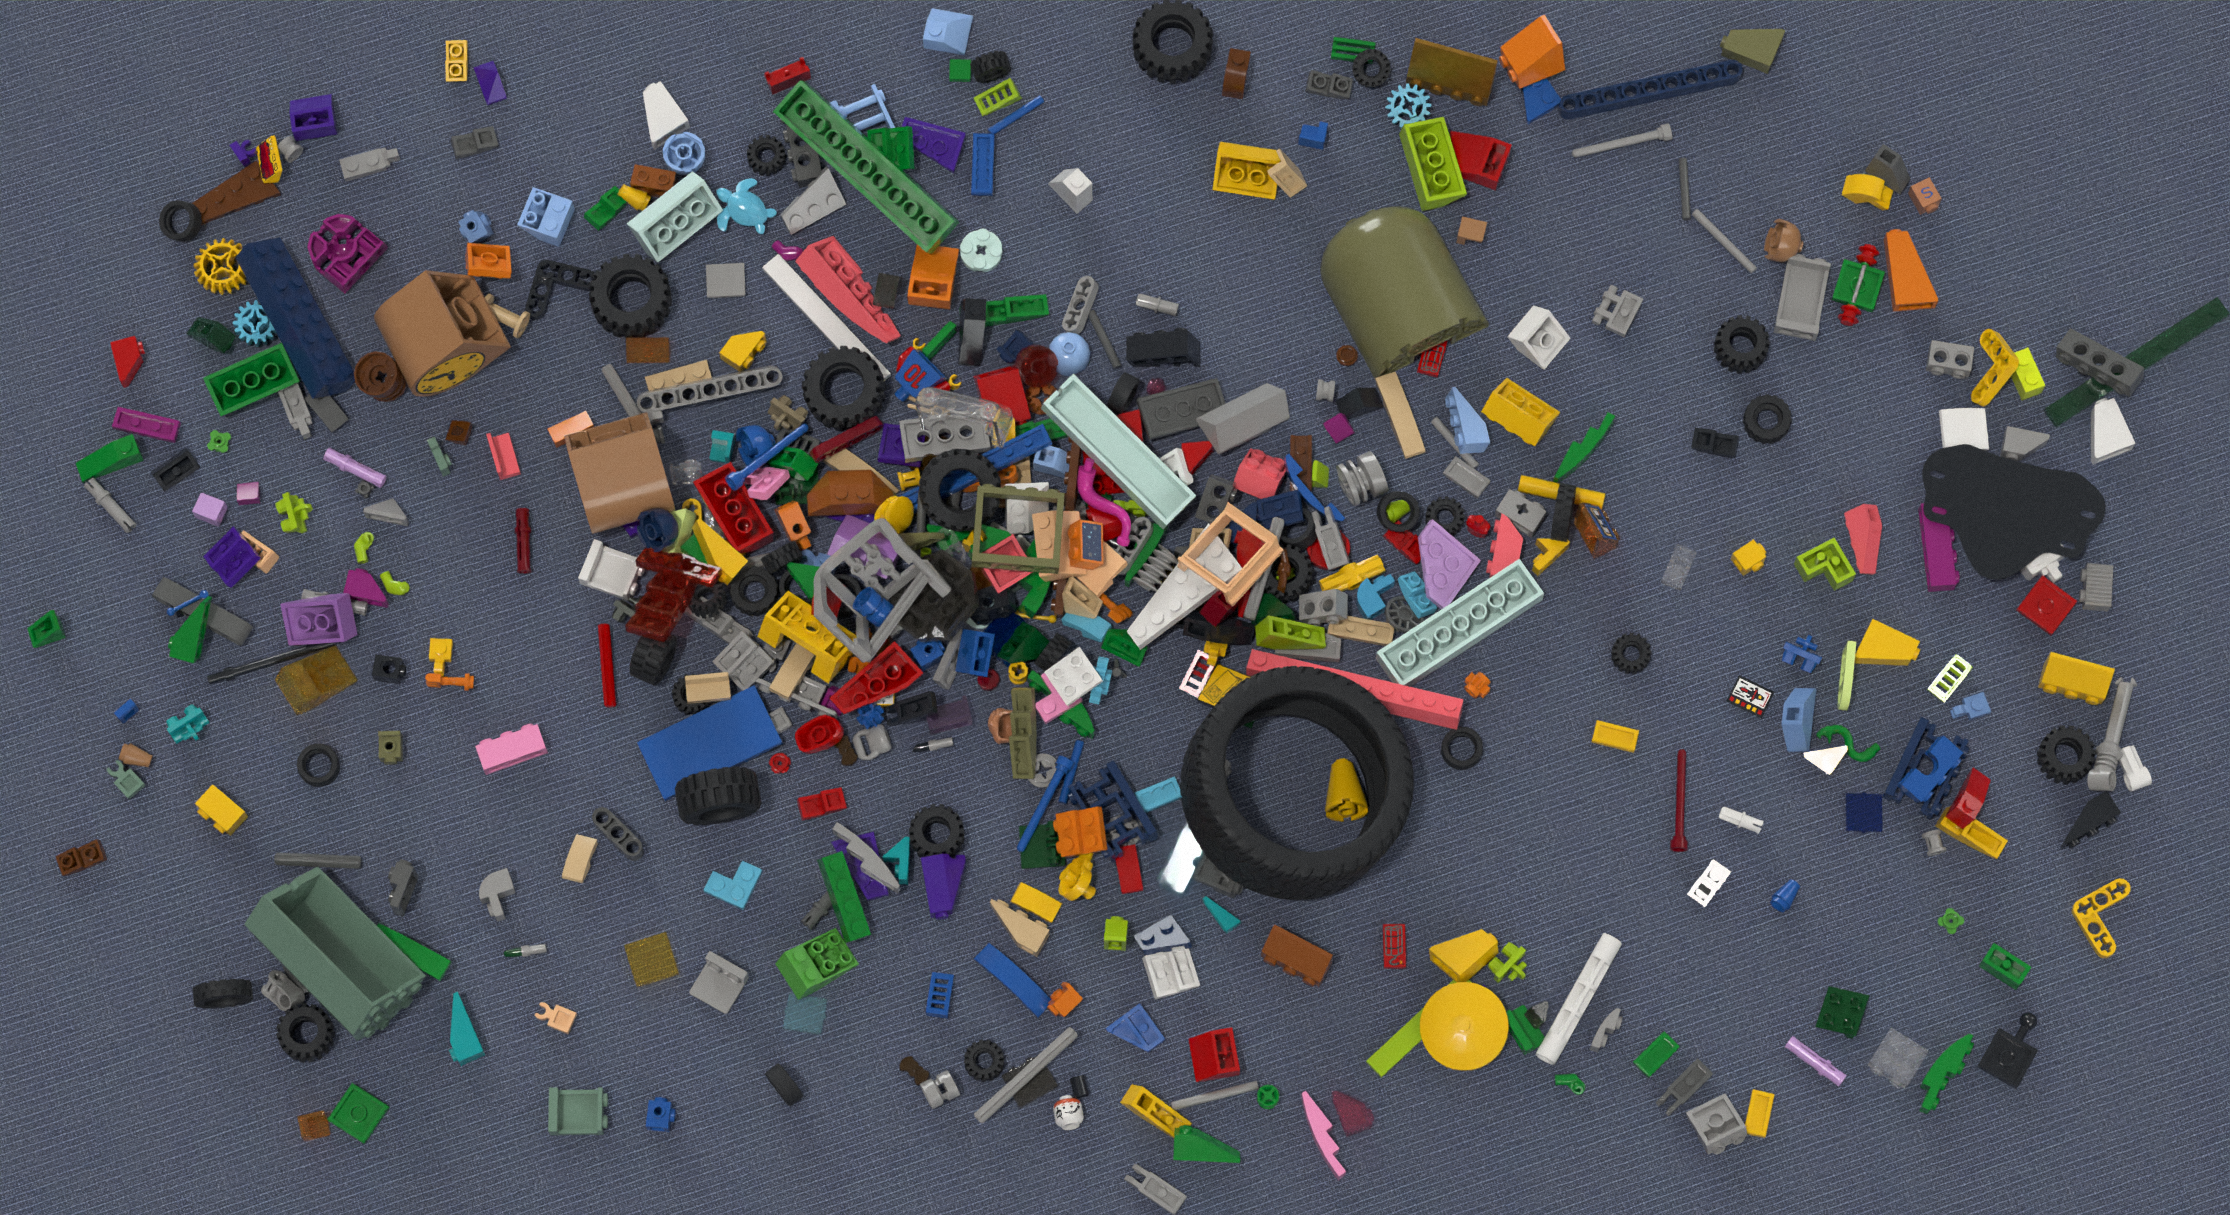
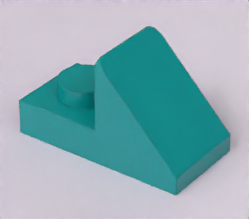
M904 837L882 857L883 862L899 863L895 864V877L899 878V884H908L910 837Z

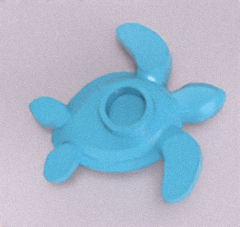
M750 178L739 182L735 193L725 188H719L716 191L718 198L722 202L727 203V207L723 208V211L717 216V224L721 231L726 232L728 221L732 218L740 225L755 226L757 233L763 235L765 231L763 223L767 221V218L776 216V210L772 208L766 209L758 196L748 192L757 185L755 179Z

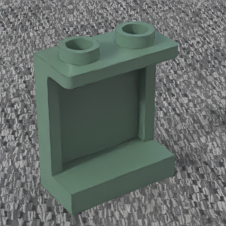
M598 1087V1090H559L558 1088H549L548 1132L550 1136L604 1135V1129L608 1128V1116L604 1115V1107H608V1093H604L602 1087Z

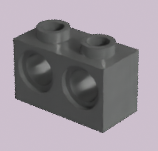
M1213 474L1210 475L1195 517L1212 523L1223 512L1227 503L1234 501L1237 490L1234 489L1236 483ZM1217 486H1223L1226 489L1225 496L1217 494ZM1216 506L1219 510V515H1212L1209 512V507Z

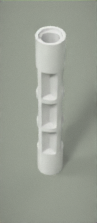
M1606 933L1602 934L1535 1054L1542 1061L1551 1065H1555L1622 945L1615 937Z

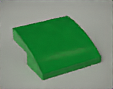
M912 127L867 130L868 139L902 170L914 169Z

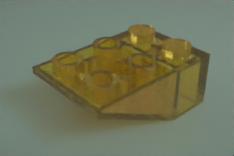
M336 645L282 667L275 678L276 683L296 715L317 707L358 681Z

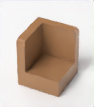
M1462 216L1456 243L1465 245L1466 239L1482 243L1487 222Z

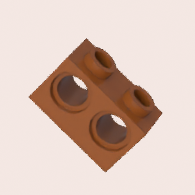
M635 164L630 186L647 192L649 196L660 198L678 183V178L674 171Z

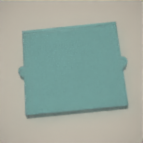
M789 993L787 1007L784 1009L783 1029L821 1035L823 1021L826 1019L827 999L806 996L798 1000L794 993Z

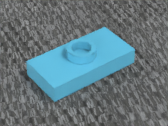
M1175 776L1134 793L1145 813L1182 798Z

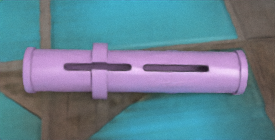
M330 447L325 452L323 460L336 465L341 471L350 472L379 488L384 485L387 478L386 475L353 460L350 455L347 454L345 456Z
M1794 1036L1786 1044L1785 1048L1818 1071L1820 1076H1825L1838 1087L1847 1075L1835 1068L1831 1061H1826Z

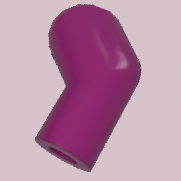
M779 240L775 241L772 245V249L786 261L796 260L803 252L798 246L785 247Z

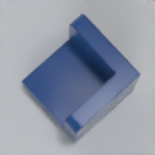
M1320 121L1319 127L1303 124L1298 145L1323 150L1328 123Z

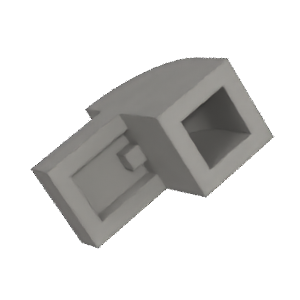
M507 868L488 875L481 883L479 889V897L482 904L490 902L487 904L490 916H495L497 922L506 919L500 898L516 893Z

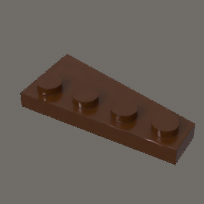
M256 160L192 204L199 209L203 225L225 217V214L241 211L244 207L252 204L257 205L268 198L281 196L273 183H263L260 166Z

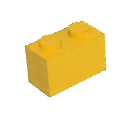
M213 784L195 803L199 809L197 813L206 821L210 818L215 823L213 827L221 834L226 832L231 836L248 817L244 810Z

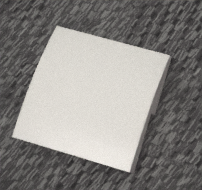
M1954 408L1939 411L1943 448L1969 444L1985 451L1989 450L1985 408Z
M1184 946L1173 947L1170 952H1159L1142 958L1155 999L1178 994L1200 986L1189 948L1185 949Z

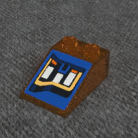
M1582 502L1578 505L1574 524L1591 555L1596 559L1616 549L1620 538L1617 531L1609 526V518L1604 510L1601 511L1598 505Z

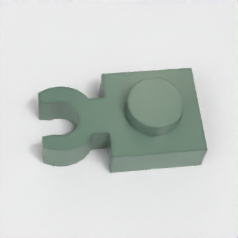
M435 437L428 439L427 442L442 476L450 474L449 466L452 464L447 453L442 454Z
M116 760L115 762L119 766L118 771L113 772L108 767L107 772L111 777L118 778L113 783L130 800L146 785L131 769L125 772L124 765L119 760Z

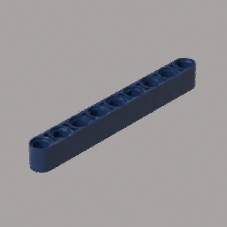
M1728 60L1568 94L1561 98L1558 109L1559 115L1563 119L1571 120L1734 85L1740 79L1742 65L1736 60ZM1727 70H1734L1737 74L1730 75ZM1713 74L1716 76V79H1709L1707 75ZM1692 78L1696 83L1690 84L1686 79ZM1666 83H1673L1676 87L1669 88L1666 86ZM1652 87L1655 89V92L1650 93L1645 88ZM1631 91L1635 96L1629 97L1625 92ZM1612 96L1615 100L1607 101L1604 97ZM1591 100L1594 105L1588 106L1584 101ZM1564 105H1572L1574 109L1567 110L1564 108Z

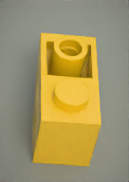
M758 331L731 336L719 352L721 360L739 372L745 368L748 369L754 361L753 357L757 352L760 353L766 346L765 333Z

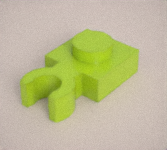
M1113 500V503L1121 506L1126 512L1135 515L1137 518L1148 515L1134 500H1129V502Z

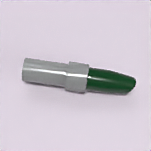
M546 944L525 945L505 950L504 956H531V954L547 952Z

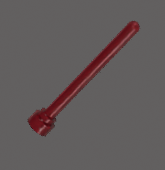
M1680 749L1677 753L1675 836L1670 841V850L1673 852H1686L1688 850V841L1684 836L1686 751L1684 749Z

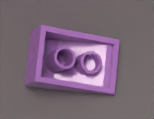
M349 593L330 594L280 604L289 646L345 642L357 635Z

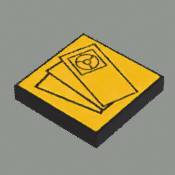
M1217 663L1197 701L1200 704L1213 708L1220 698L1224 697L1233 686H1237L1238 683L1251 676Z

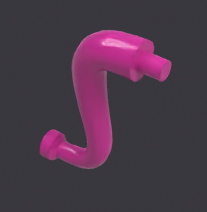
M1086 458L1085 464L1079 466L1077 487L1079 494L1091 507L1120 519L1122 532L1118 536L1116 543L1121 546H1129L1130 517L1121 506L1095 492L1093 488L1096 470L1093 468L1094 460Z

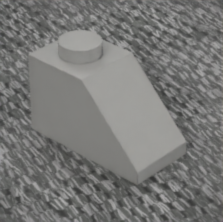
M2007 426L2003 436L2000 457L2022 461L2045 446L2050 435Z

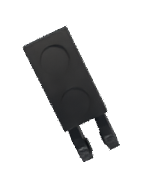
M928 691L885 707L886 713L893 714L897 712V717L887 720V726H898L938 713L935 692Z

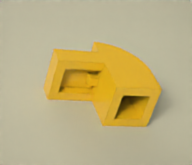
M1854 174L1846 176L1842 196L1856 204L1869 202L1883 211L1889 209L1893 190L1885 186V181L1881 178L1866 174Z

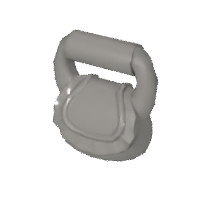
M878 724L877 727L873 726L869 729L860 730L852 739L858 758L861 760H872L879 754L886 753L892 748L887 730L882 724ZM860 736L866 737L871 751L869 755H866Z

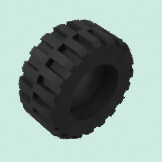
M1163 0L1161 5L1158 2L1152 4L1151 10L1146 8L1142 12V17H1138L1136 27L1133 29L1134 58L1139 62L1140 69L1142 71L1147 70V76L1150 78L1156 76L1157 81L1164 83V80H1170V84H1176V80H1181L1182 83L1187 82L1189 76L1192 78L1198 76L1199 70L1203 71L1207 66V61H1210L1213 33L1212 28L1209 27L1210 22L1208 18L1203 17V12L1199 8L1194 10L1193 4L1189 2L1186 5L1182 4V0H1175V3H1170V0ZM1179 28L1190 35L1192 46L1180 55H1166L1154 47L1153 38L1163 29Z
M623 254V258L620 259L615 256L611 258L612 262L609 264L605 261L601 265L602 270H596L594 273V280L590 282L589 300L597 322L602 324L604 330L607 332L612 331L613 335L619 338L623 334L625 339H632L633 335H637L639 339L643 338L646 332H649V334L654 333L655 326L661 327L665 323L664 317L667 318L669 316V307L672 306V293L669 281L662 268L658 264L654 265L653 260L648 257L643 260L642 255L635 254V257H630V254ZM629 281L645 284L649 288L651 296L646 305L639 310L625 312L612 305L611 295L619 285Z
M840 346L839 350L831 347L828 348L829 353L824 354L823 351L819 353L817 361L812 359L809 363L810 369L805 370L803 375L805 381L802 382L803 397L810 412L818 422L821 421L828 428L832 426L837 431H842V428L848 430L874 417L876 411L880 413L883 408L881 403L886 398L884 392L886 390V383L878 364L865 351L862 353L856 347L848 349L847 346ZM850 371L857 373L864 383V388L859 398L853 403L844 406L831 404L825 396V387L828 381L840 372Z
M957 448L944 451L930 460L919 480L918 492L923 509L935 523L948 530L962 532L974 529L976 503L966 510H954L948 507L940 495V485L943 478L951 471L961 469L974 474L980 486L992 484L995 487L1001 488V480L996 468L986 457L972 450ZM983 497L981 525H984L988 519L993 517L994 512L999 507L1000 498Z
M722 767L701 771L682 778L675 786L679 817L686 824L709 825L739 820L745 816L752 815V813H756L762 804L757 774L747 767Z

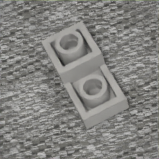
M1616 1008L1603 1021L1592 1041L1591 1051L1598 1052L1600 1046L1605 1047L1608 1035L1604 1034V1032L1613 1034L1615 1029L1620 1028L1623 1018L1619 1016L1621 1009Z

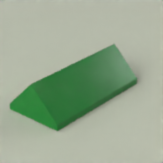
M282 343L203 377L221 417L300 382Z

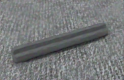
M277 852L275 853L274 862L276 865L359 869L361 868L362 859L360 856Z

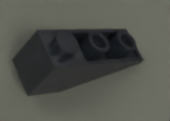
M2108 791L2087 802L2060 846L2061 849L2067 846L2071 849L2081 843L2079 839L2085 836L2091 838L2099 832L2098 829L2105 825L2108 828L2118 821L2116 818L2121 812Z

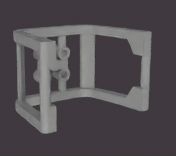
M880 518L867 525L819 567L814 576V617L861 662L865 663L872 657L868 620L866 616L863 617L853 609V602L856 596L831 573L835 567L843 561L846 562L850 567L851 573L859 576L864 581L866 588H873L886 600L916 577L920 570L928 577L926 579L928 584L942 598L951 591V587L928 560L921 559L905 543L886 519ZM881 532L891 542L894 551L905 562L913 564L901 574L895 570L892 560L884 558L880 554L877 545L867 542L876 533ZM859 547L866 552L867 559L869 560L865 566L861 559L851 556ZM879 569L882 574L889 575L893 579L885 587L878 582L876 573ZM826 586L857 615L856 638L854 642L836 626L838 624L837 617L827 605Z

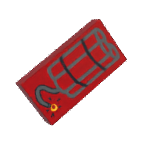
M1448 340L1422 352L1417 373L1438 378Z
M1383 924L1384 969H1406L1405 924Z

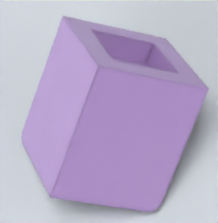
M201 493L192 512L196 518L219 527L228 507L224 501Z

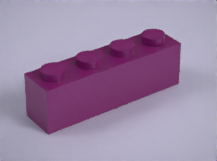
M1921 503L1918 514L1928 592L1954 590L1957 583H1959V571L1955 570L1954 562H1957L1956 550L1952 549L1954 530L1950 529V526L1927 519L1923 512L1924 503ZM1932 508V511L1942 515L1947 513L1943 508Z

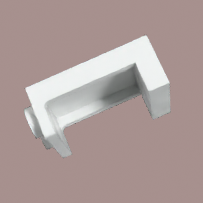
M594 539L578 579L580 584L628 601L630 596H634L638 587L636 581L638 576L643 575L646 564H644L642 556L634 557L603 546L601 541Z

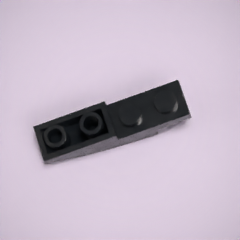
M1193 610L1173 625L1183 629V635L1192 638L1236 645L1251 644L1255 624L1231 616L1215 627L1198 610Z

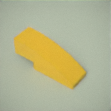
M1951 806L1945 808L1935 825L1937 828L1994 859L1999 857L2008 840L1976 819L1964 829L1960 828L1945 817Z

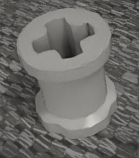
M1940 829L1921 835L1922 839L1926 841L1928 856H1935L1946 852V847H1943L1941 842Z

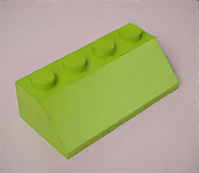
M1444 117L1404 124L1399 136L1421 210L1440 208L1466 196L1467 192Z

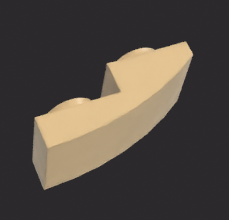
M576 835L562 873L563 879L583 883L591 867L590 860L598 845L597 839Z

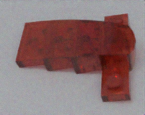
M645 547L635 560L636 567L658 573L646 585L647 592L635 605L636 613L625 625L626 632L665 642L684 614L697 584L712 588L721 577L722 569L721 567L699 562L687 554L663 551L653 552L654 549Z

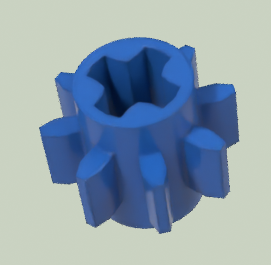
M875 702L857 710L860 716L856 719L866 729L873 726L877 727L884 720L881 716L884 710Z

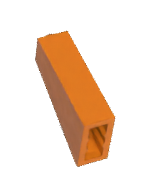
M1893 229L1886 232L1884 247L1893 312L1935 308L1938 303V297L1908 231Z

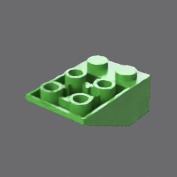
M836 928L784 952L775 963L798 1000L818 991L859 965Z

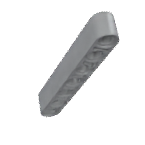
M769 365L645 391L638 395L637 406L642 412L649 413L773 387L781 382L782 373L778 367ZM771 370L778 372V378L775 381H769L766 378L767 373ZM748 375H755L757 377L755 385L749 386L745 383ZM728 379L736 381V387L732 390L724 387ZM708 383L715 386V391L712 394H706L703 391L704 386ZM686 388L694 390V396L690 399L682 396L683 390ZM666 392L673 395V400L670 403H664L661 400L662 395ZM643 397H650L652 399L650 407L645 408L641 406L640 401Z

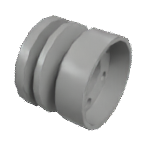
M1371 451L1357 456L1358 467L1351 460L1346 461V467L1343 463L1336 465L1342 491L1353 506L1359 505L1360 499L1363 502L1368 501L1367 490H1369L1373 497L1388 492V485L1382 468Z

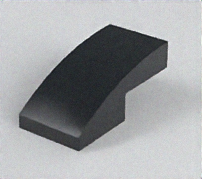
M1695 428L1691 448L1712 455L1736 459L1739 436L1721 434L1711 429Z

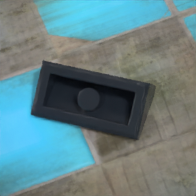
M185 448L151 471V474L165 492L200 468L189 450Z

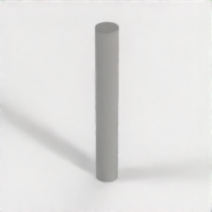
M1438 417L1434 418L1431 423L1464 461L1473 469L1478 467L1479 463L1470 453L1460 454L1458 446L1455 445V436Z

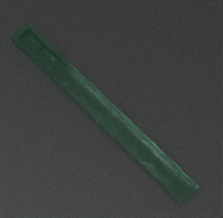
M2216 297L2126 355L2125 358L2144 367L2145 371L2227 318L2230 313L2219 298ZM2092 377L2046 407L2044 412L2057 428L2114 391V389L2106 384L2098 383Z

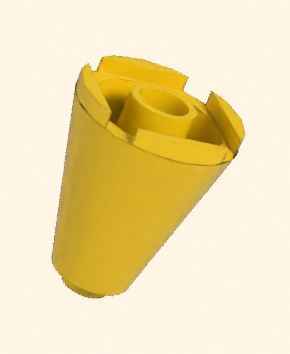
M1345 758L1337 759L1331 765L1325 804L1326 817L1339 822H1344V818L1351 817V821L1357 820L1368 813V803L1354 765Z

